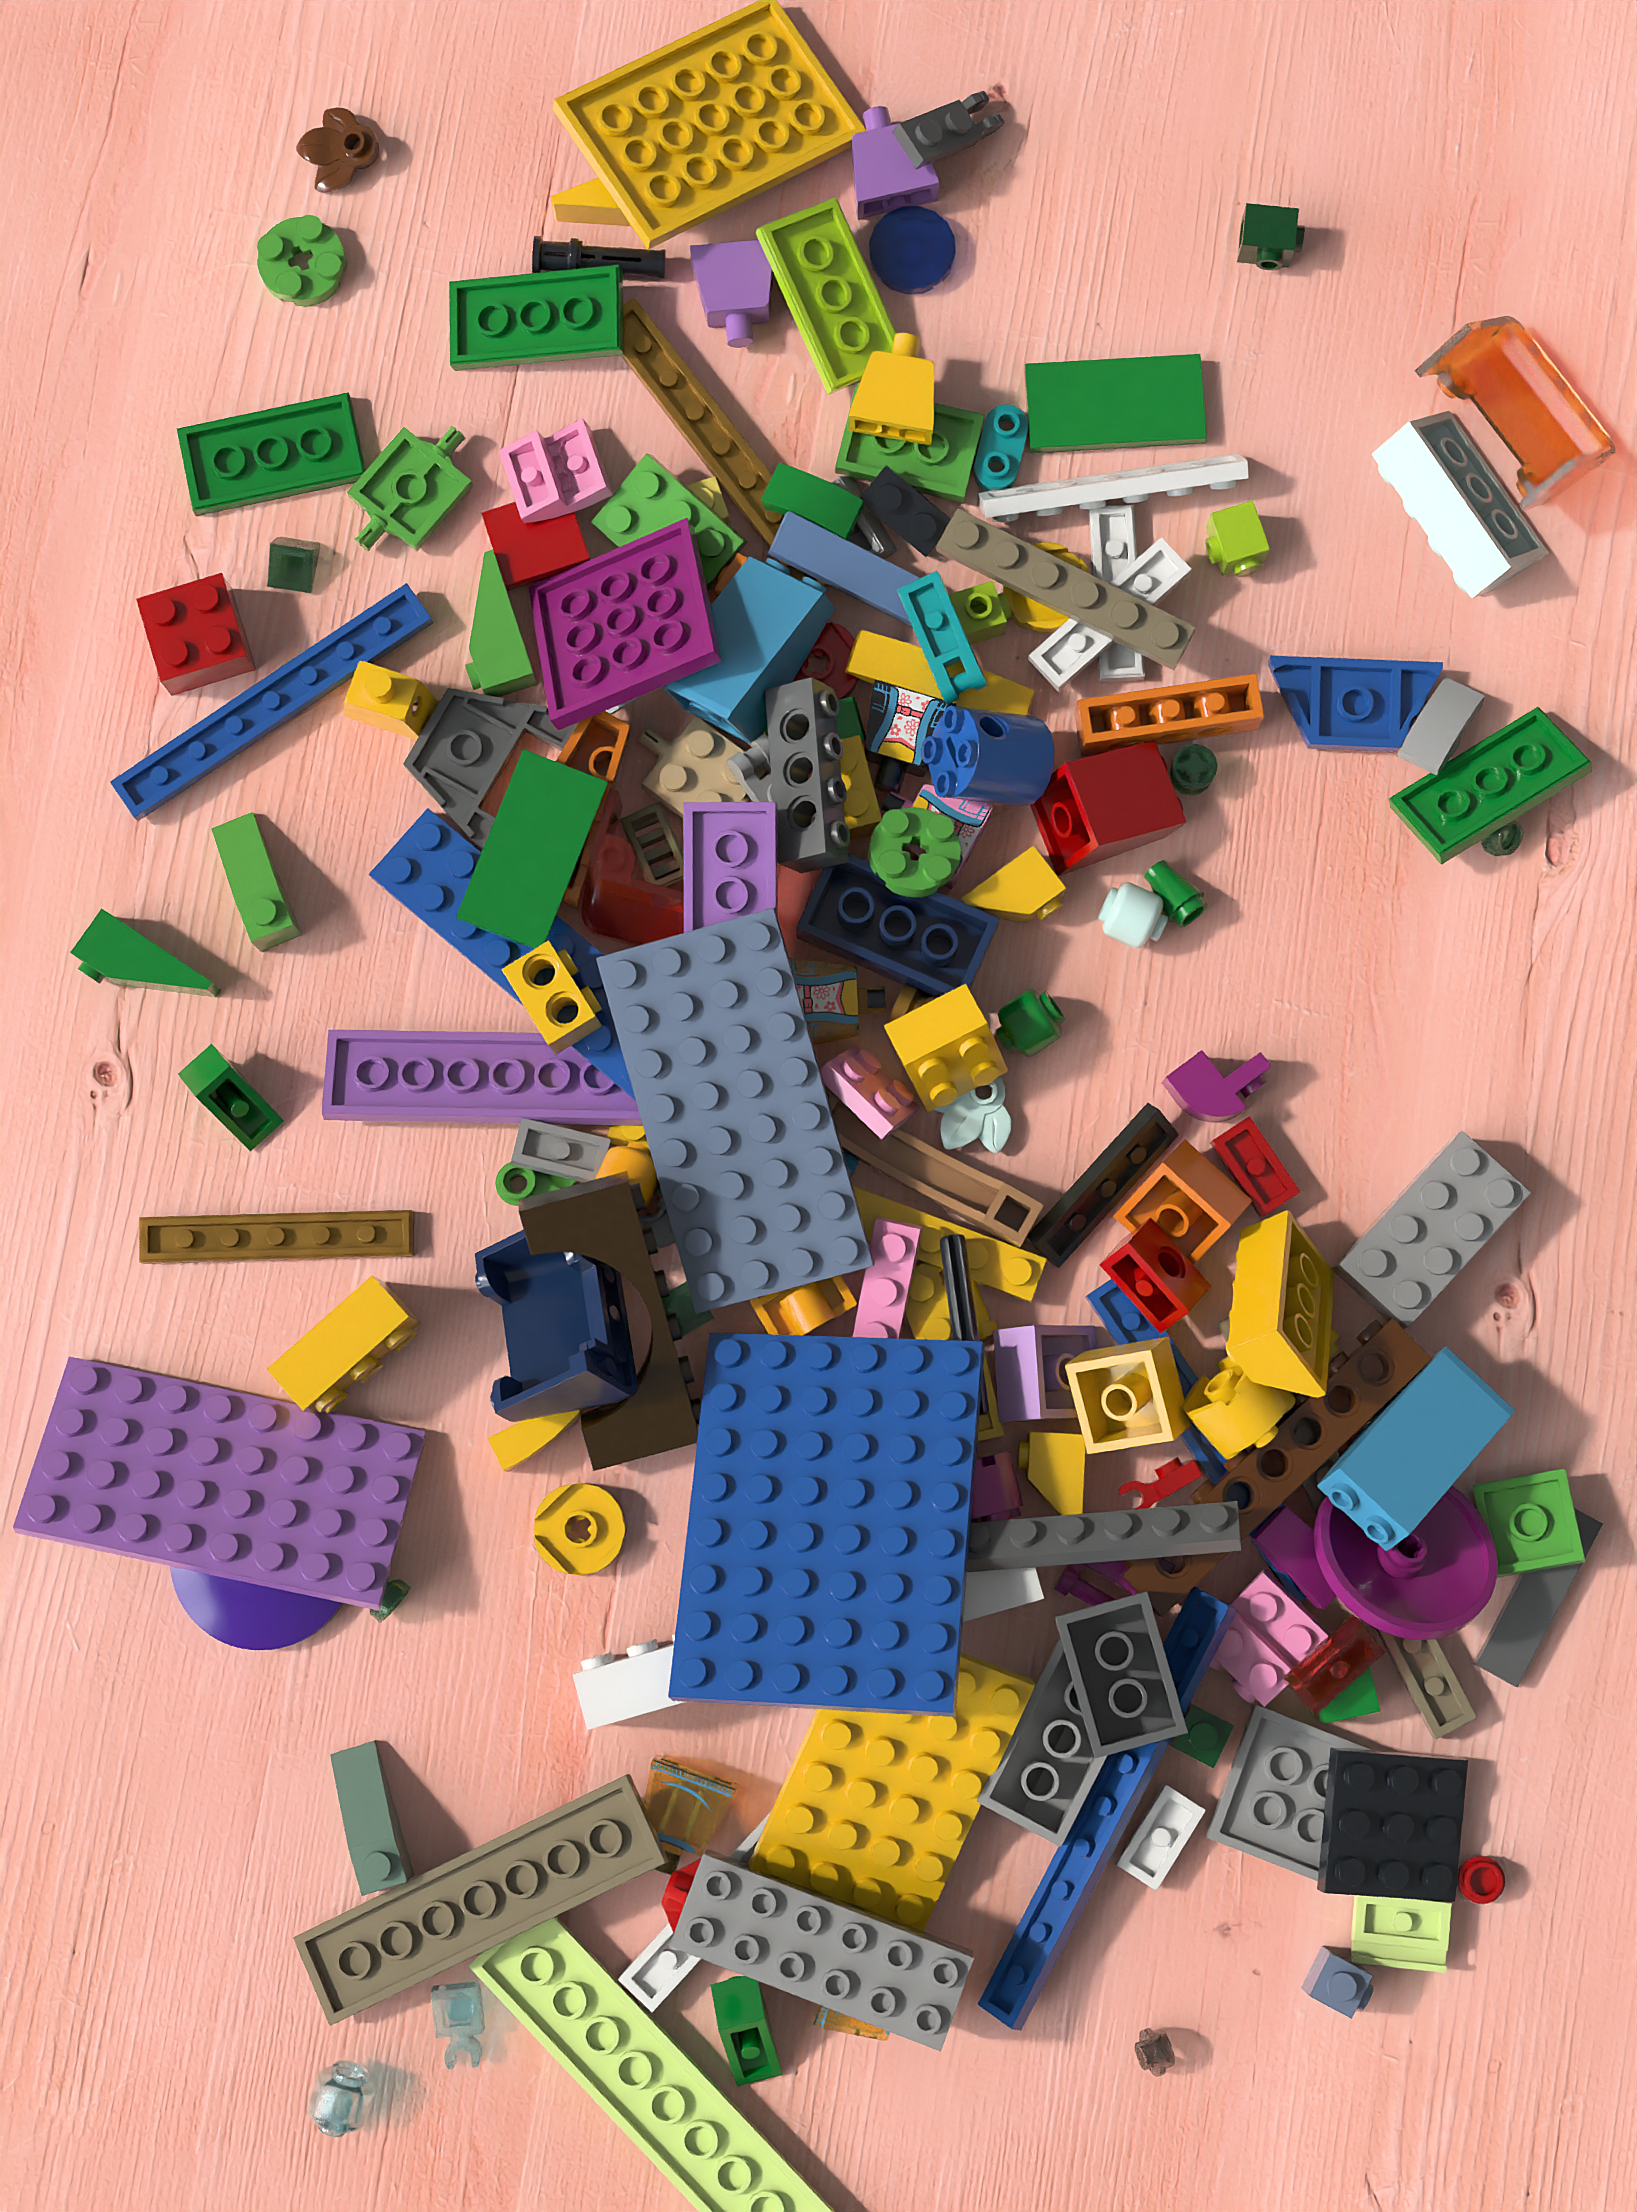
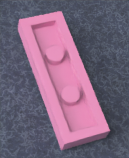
M880 1216L876 1218L870 1245L874 1266L868 1267L865 1270L852 1337L901 1339L923 1226Z

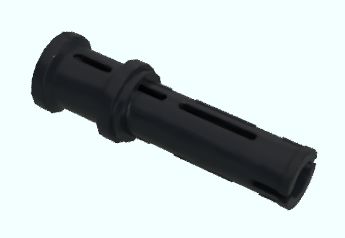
M534 236L532 273L619 265L623 270V275L660 278L665 276V249L647 250L624 247L585 246L583 241H579V238H571L570 242L543 241L542 236Z

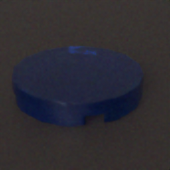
M921 206L900 207L885 214L875 225L869 240L870 265L874 273L876 272L877 276L882 279V283L889 289L903 294L925 293L932 290L933 286L941 281L943 282L950 274L956 256L955 236L948 222L935 211Z

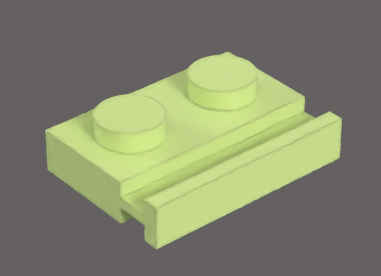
M1354 1895L1351 1931L1352 1946L1349 1961L1358 1964L1446 1973V1952L1449 1945L1452 1903L1449 1901Z

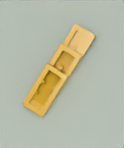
M862 629L858 631L845 673L871 684H874L875 680H879L944 700L921 647ZM962 661L946 668L950 678L966 671ZM982 669L988 686L978 691L971 688L958 694L959 699L952 702L956 703L957 707L1027 715L1035 690Z

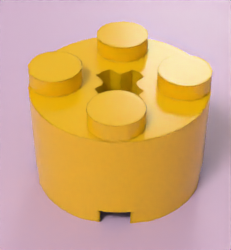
M1227 1356L1216 1364L1221 1372L1214 1378L1209 1380L1203 1375L1194 1384L1183 1402V1410L1225 1459H1231L1251 1444H1254L1257 1448L1268 1444L1278 1433V1428L1275 1424L1283 1414L1292 1408L1296 1398L1290 1391L1252 1382L1242 1368L1233 1365Z

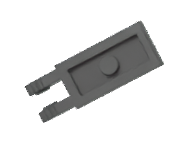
M980 91L970 95L962 102L956 100L901 122L892 133L915 168L919 169L974 146L979 140L996 132L1003 126L1005 121L997 113L975 124L970 114L982 110L989 101L986 92Z

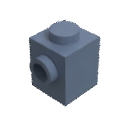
M1321 1946L1301 1989L1311 1998L1352 2019L1356 2009L1363 2011L1372 1996L1374 1986L1369 1983L1373 1975L1363 1967Z

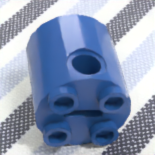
M948 706L944 710L943 716L939 719L932 736L925 738L921 748V756L923 761L929 764L932 783L939 797L1026 806L1034 804L1043 795L1050 782L1054 766V744L1051 732L1045 722L1035 716Z

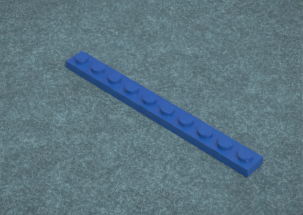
M1195 1586L1191 1589L1163 1643L1183 1716L1238 1611ZM1172 1738L1107 1755L1062 1846L1058 1847L978 2002L980 2007L1009 2028L1022 2030Z

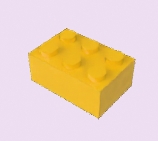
M371 1275L266 1370L302 1411L314 1414L318 1411L320 1413L325 1411L329 1414L348 1398V1395L345 1393L348 1387L357 1380L361 1383L366 1382L382 1368L383 1364L379 1360L392 1349L399 1352L412 1342L417 1336L413 1329L421 1322L386 1282Z

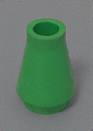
M1165 860L1157 862L1145 873L1144 878L1150 884L1153 892L1163 900L1162 909L1165 915L1168 916L1169 922L1175 921L1182 928L1192 923L1206 910L1208 904L1203 899L1204 892L1171 868Z

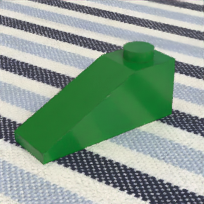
M102 908L70 952L82 961L77 969L99 984L106 977L120 986L217 997L221 991L213 982Z

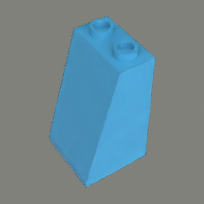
M751 556L748 557L711 605L722 661L661 687L682 709L749 744L760 737L767 726L765 690L793 682L835 610V607L825 596L827 589L820 583L806 576L803 577L802 581H799L789 576L790 570L779 562L767 558L766 562L763 563Z
M1445 1346L1376 1412L1319 1482L1317 1487L1329 1497L1334 1506L1344 1511L1360 1526L1368 1538L1378 1543L1387 1552L1416 1528L1516 1410Z

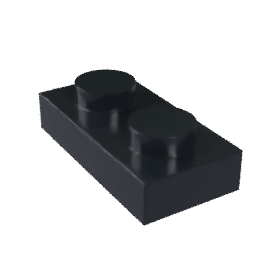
M887 464L859 497L864 500L865 507L925 557L938 544L951 520L950 517Z

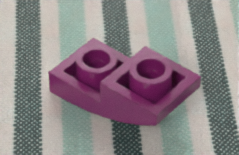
M1282 1505L1255 1533L1252 1539L1278 1571L1287 1573L1314 1607L1324 1610L1333 1601L1336 1594L1330 1588L1320 1569L1314 1547V1531L1287 1506Z

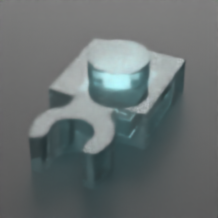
M480 1981L433 1986L430 1994L436 2038L450 2037V2042L444 2055L446 2067L448 2070L454 2069L457 2062L456 2051L458 2050L469 2052L472 2067H478L482 2058V2046L473 2035L483 2034L485 2029Z

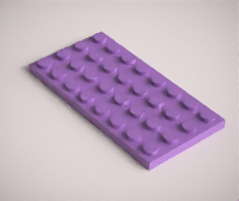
M69 1356L13 1529L15 1533L380 1611L425 1446L426 1431L336 1412H330L329 1414L325 1411L321 1413L318 1411L315 1414L302 1411L297 1404Z

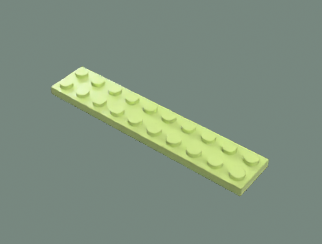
M557 1916L482 1952L469 1965V1968L699 2212H836Z

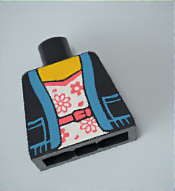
M879 680L874 681L865 743V757L868 762L880 765L874 783L875 788L887 793L892 791L899 794L905 773L917 777H924L926 775L929 764L925 763L922 759V744L926 737L932 736L939 719L943 716L944 710L948 706H956V703L946 704L944 700Z

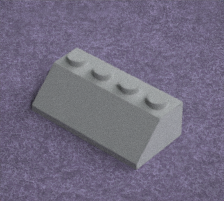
M1061 1637L1033 1689L996 1773L989 1776L976 1801L1059 1847L1062 1846L1107 1757L1106 1755L1094 1758Z

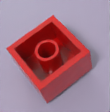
M223 573L136 598L160 682L171 696L256 670L233 589Z

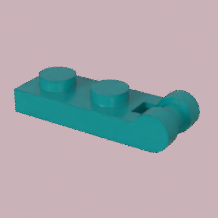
M935 571L897 589L945 703L950 704L958 700V694L971 688L978 691L988 686L985 675L977 661L940 573ZM962 661L966 671L950 678L946 668Z

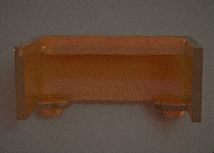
M1507 315L1466 323L1414 370L1419 378L1436 374L1438 376L1436 381L1439 388L1449 398L1471 399L1521 464V467L1517 470L1518 481L1516 486L1524 497L1517 504L1522 511L1546 504L1599 467L1616 452L1613 441L1527 329L1511 316Z

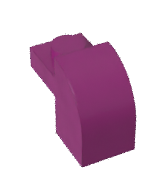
M1201 1050L1167 1075L1161 1084L1178 1106L1191 1117L1205 1122H1223L1237 1117L1247 1108L1237 1094L1241 1092L1247 1098L1267 1082L1262 1075L1269 1070L1271 1064L1259 1052L1224 1079L1207 1055Z

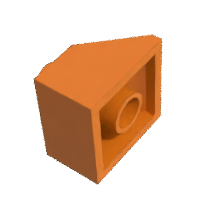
M1184 1139L1113 1217L1130 1232L1151 1217L1186 1258L1194 1264L1236 1221L1253 1200Z

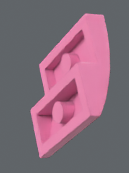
M583 418L545 439L536 430L499 450L521 519L525 523L547 520L572 513L613 495L591 428Z

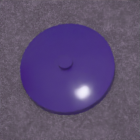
M170 1566L177 1597L190 1618L213 1638L241 1649L272 1650L299 1643L326 1626L343 1605V1603Z

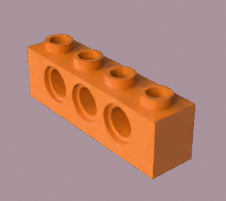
M1257 673L1079 699L1074 717L1081 756H1088L1155 740L1156 745L1256 731L1264 718Z

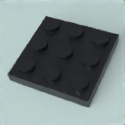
M1330 1747L1317 1890L1327 1894L1455 1902L1468 1760L1461 1757Z

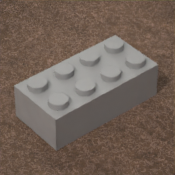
M1460 1131L1444 1144L1337 1261L1332 1269L1386 1320L1393 1318L1403 1329H1406L1531 1192L1466 1133Z

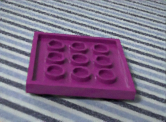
M688 518L528 587L549 717L558 731L722 661L695 528Z

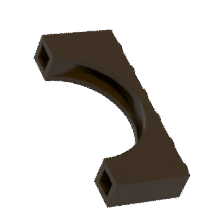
M627 1171L519 1200L518 1212L531 1256L542 1253L566 1252L585 1255L606 1263L625 1276L636 1288L651 1318V1340L646 1358L637 1373L638 1389L636 1394L617 1403L602 1405L581 1414V1430L593 1471L697 1443L701 1413L700 1398L691 1400L687 1384L695 1382L688 1355L679 1357L675 1341L683 1339L676 1312L667 1314L663 1298L671 1296L664 1269L655 1271L651 1255L659 1253L652 1226L643 1228L639 1216V1211L646 1210L642 1189L639 1182L630 1183Z

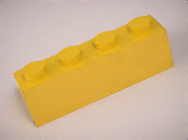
M1286 1210L1240 1230L1239 1248L1236 1251V1275L1232 1284L1234 1293L1232 1310L1229 1312L1230 1329L1229 1338L1226 1341V1351L1233 1365L1236 1367L1240 1366L1252 1382L1319 1398L1326 1395L1335 1272L1290 1211Z

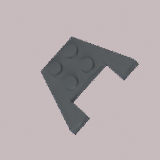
M447 688L403 765L482 852L495 817L484 812L481 808L524 734L529 733L562 751L578 723L558 731L550 721L547 706L532 703L526 705L505 701L504 698Z

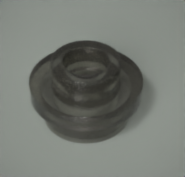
M1146 2028L1140 2031L1139 2042L1135 2043V2053L1140 2066L1145 2071L1150 2070L1155 2077L1165 2075L1166 2069L1175 2064L1174 2051L1167 2034L1162 2029L1153 2031L1150 2028Z

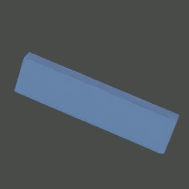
M790 511L785 514L769 549V555L912 627L897 589L920 579V577Z

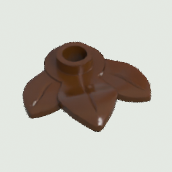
M335 107L326 109L323 113V127L313 128L306 132L296 145L297 153L304 160L318 166L314 189L317 192H332L349 185L357 169L370 167L378 158L379 142L376 134L369 127L359 124L355 115L345 108ZM360 141L358 148L352 150L354 145Z

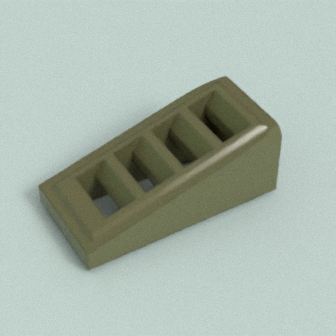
M661 802L619 819L656 904L662 905L683 896V852ZM660 822V828L637 838L635 832ZM667 838L668 843L645 853L642 849ZM674 855V860L651 870L650 865Z

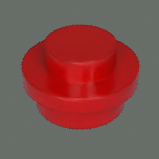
M1473 1856L1460 1866L1457 1883L1461 1893L1468 1900L1477 1904H1488L1495 1901L1502 1894L1505 1887V1875L1501 1866L1495 1860L1486 1856Z

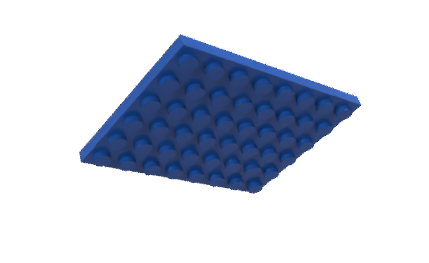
M741 1333L709 1334L668 1697L672 1701L956 1717L985 1346L982 1341Z

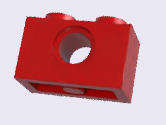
M1151 1217L1124 1237L1099 1264L1159 1333H1162L1188 1314L1211 1287L1210 1283Z

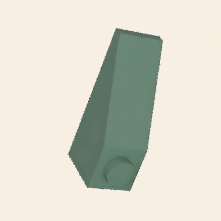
M376 1740L330 1754L348 1850L361 1896L409 1881L415 1875Z

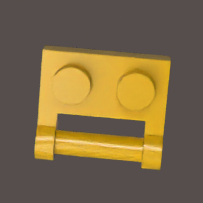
M927 1263L915 1267L905 1316L914 1339L953 1340L947 1293L939 1275L944 1271ZM971 1280L979 1341L993 1337V1330H998L999 1328L996 1320H990L977 1283Z

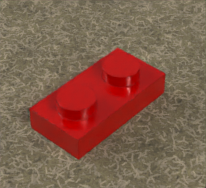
M1250 1116L1210 1142L1240 1189L1253 1200L1250 1204L1260 1218L1300 1193V1190Z

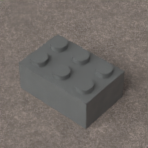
M1147 1591L1055 1616L1094 1758L1188 1733Z

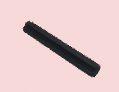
M962 1234L946 1235L940 1239V1250L953 1340L979 1341L965 1237ZM984 1369L979 1416L986 1415L989 1412Z

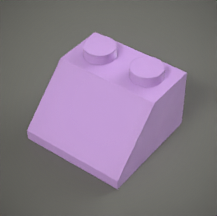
M1032 1325L993 1330L999 1422L1078 1419L1065 1365L1083 1351L1096 1349L1095 1326Z

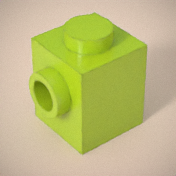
M1253 500L1210 514L1206 524L1209 538L1205 539V546L1211 563H1218L1222 576L1235 572L1236 576L1240 577L1259 570L1262 567L1261 564L1265 562L1270 548Z
M993 581L949 594L971 645L1005 634L1006 619L1011 618V610L1005 593L997 594Z

